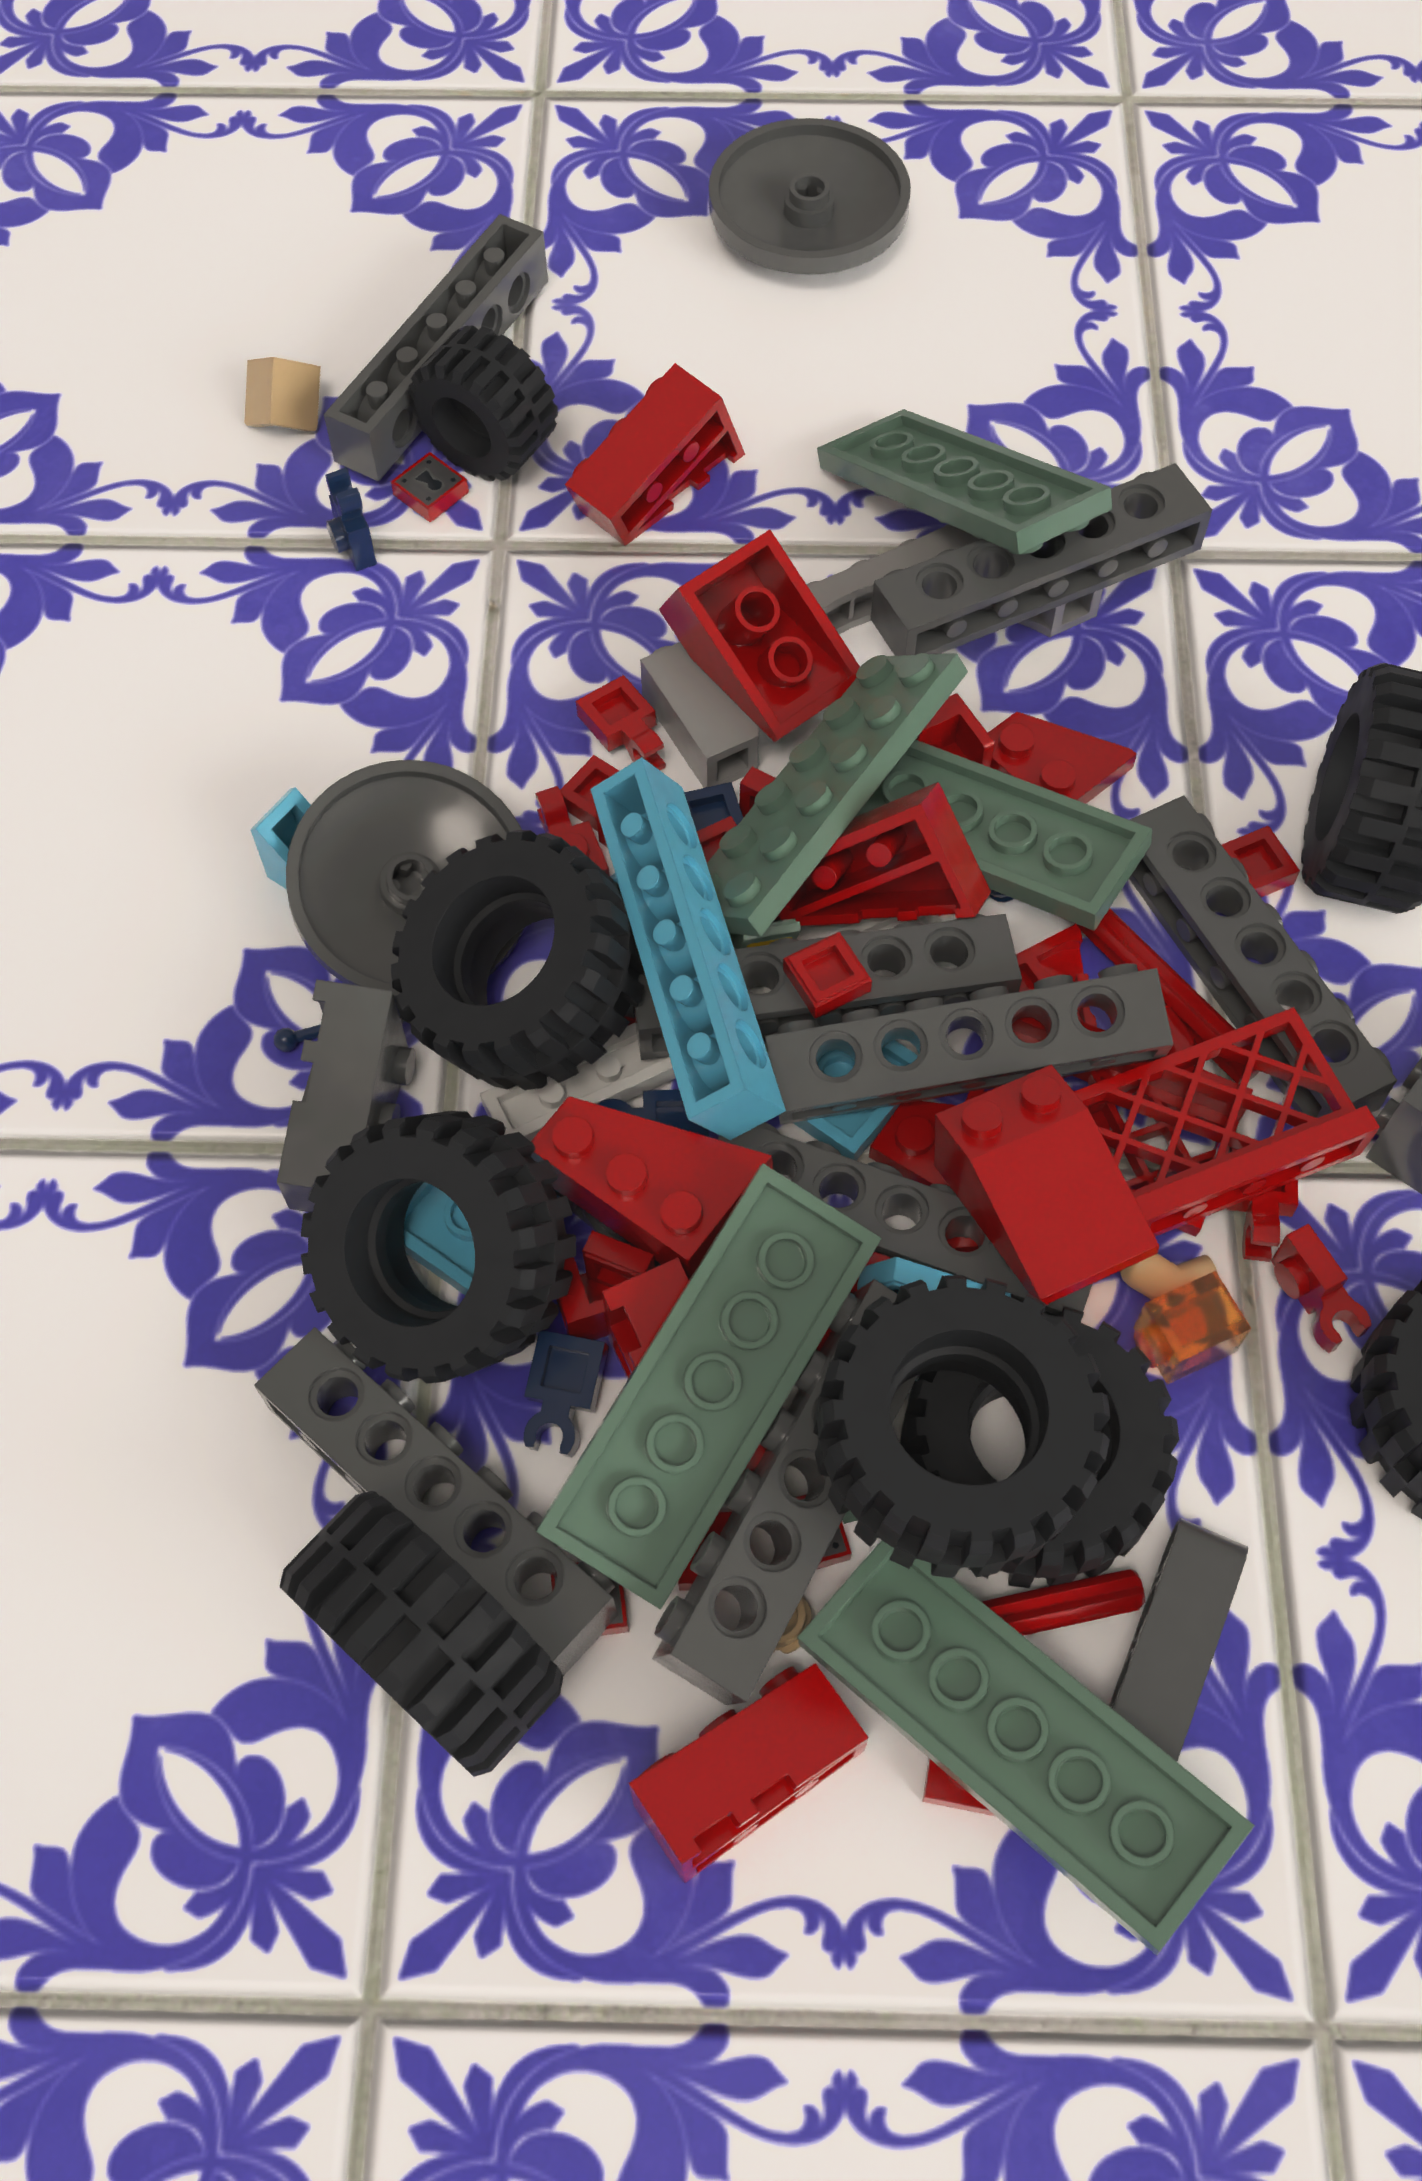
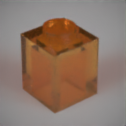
M1216 1271L1146 1302L1133 1327L1135 1330L1134 1341L1136 1347L1138 1346L1152 1362L1150 1368H1158L1167 1385L1236 1353L1251 1330L1249 1323Z

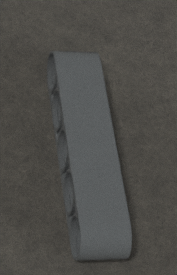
M1179 1518L1175 1524L1164 1550L1109 1703V1707L1177 1762L1248 1554V1546L1182 1518Z

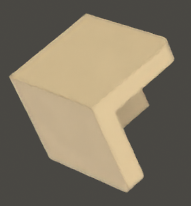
M278 357L247 360L245 425L252 427L279 426L307 432L315 431L318 425L321 366Z

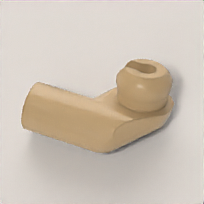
M1155 1254L1119 1271L1123 1281L1128 1286L1159 1304L1174 1302L1214 1287L1219 1283L1217 1269L1211 1258L1206 1254L1177 1265L1163 1256Z

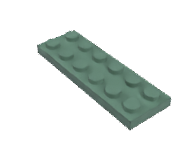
M905 409L817 448L821 469L842 477L845 481L853 482L872 490L877 495H883L904 504L909 509H915L934 517L941 523L950 524L972 534L976 538L996 544L1013 554L1035 552L1043 546L1044 542L1064 532L1083 529L1089 524V520L1112 510L1111 487Z
M920 653L902 656L878 655L860 666L856 672L857 678L841 698L826 708L821 723L807 740L801 742L792 750L787 765L773 782L759 791L755 797L754 806L737 826L730 829L722 837L719 843L720 848L707 863L729 933L761 937L968 673L957 653Z
M918 740L912 743L856 815L859 816L939 782L991 890L1095 931L1142 860L1152 841V828Z
M764 1163L761 1164L535 1532L661 1610L882 1238Z
M881 1540L797 1637L799 1646L1158 1956L1255 1825L953 1578L932 1576V1563L915 1559L911 1568L908 1569L889 1560L894 1548Z

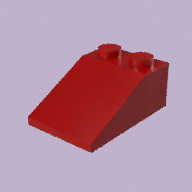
M770 529L680 586L659 608V611L690 658L774 743L841 698L857 678L856 672L860 665Z
M1052 1064L935 1114L934 1166L1029 1294L1049 1304L1158 1254L1159 1244L1089 1109Z

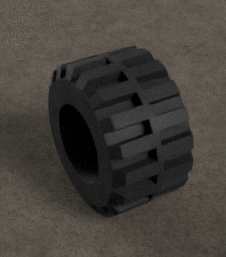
M473 325L465 326L462 330L457 329L416 370L411 377L412 382L408 390V394L413 399L410 405L412 412L419 419L417 423L421 430L427 434L433 446L440 450L455 466H460L466 473L476 477L478 474L484 480L494 481L497 478L503 481L509 479L511 475L514 476L554 431L557 425L554 419L558 416V407L552 401L555 397L552 387L545 382L544 373L539 366H535L530 360L528 353L522 348L516 347L512 340L501 334L498 336L492 329L483 326L478 330Z

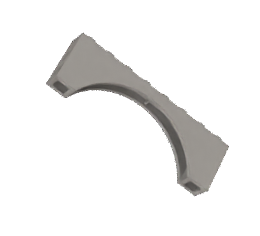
M947 524L917 539L906 540L898 547L869 560L858 561L848 569L821 581L810 582L806 585L837 632L841 634L851 628L871 621L875 580L884 577L893 570L911 567L934 558L942 551L957 549L980 540V538H976L966 531ZM1103 589L1018 623L1048 637H1052L1096 617ZM680 642L672 646L661 647L651 655L640 659L642 696L655 709L657 719L703 788L734 782L743 778L752 766L758 769L760 728L690 658Z

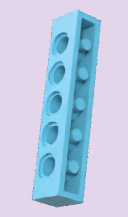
M641 757L590 790L687 1118L695 1124L728 1140H732L780 1115L786 1109L683 787Z

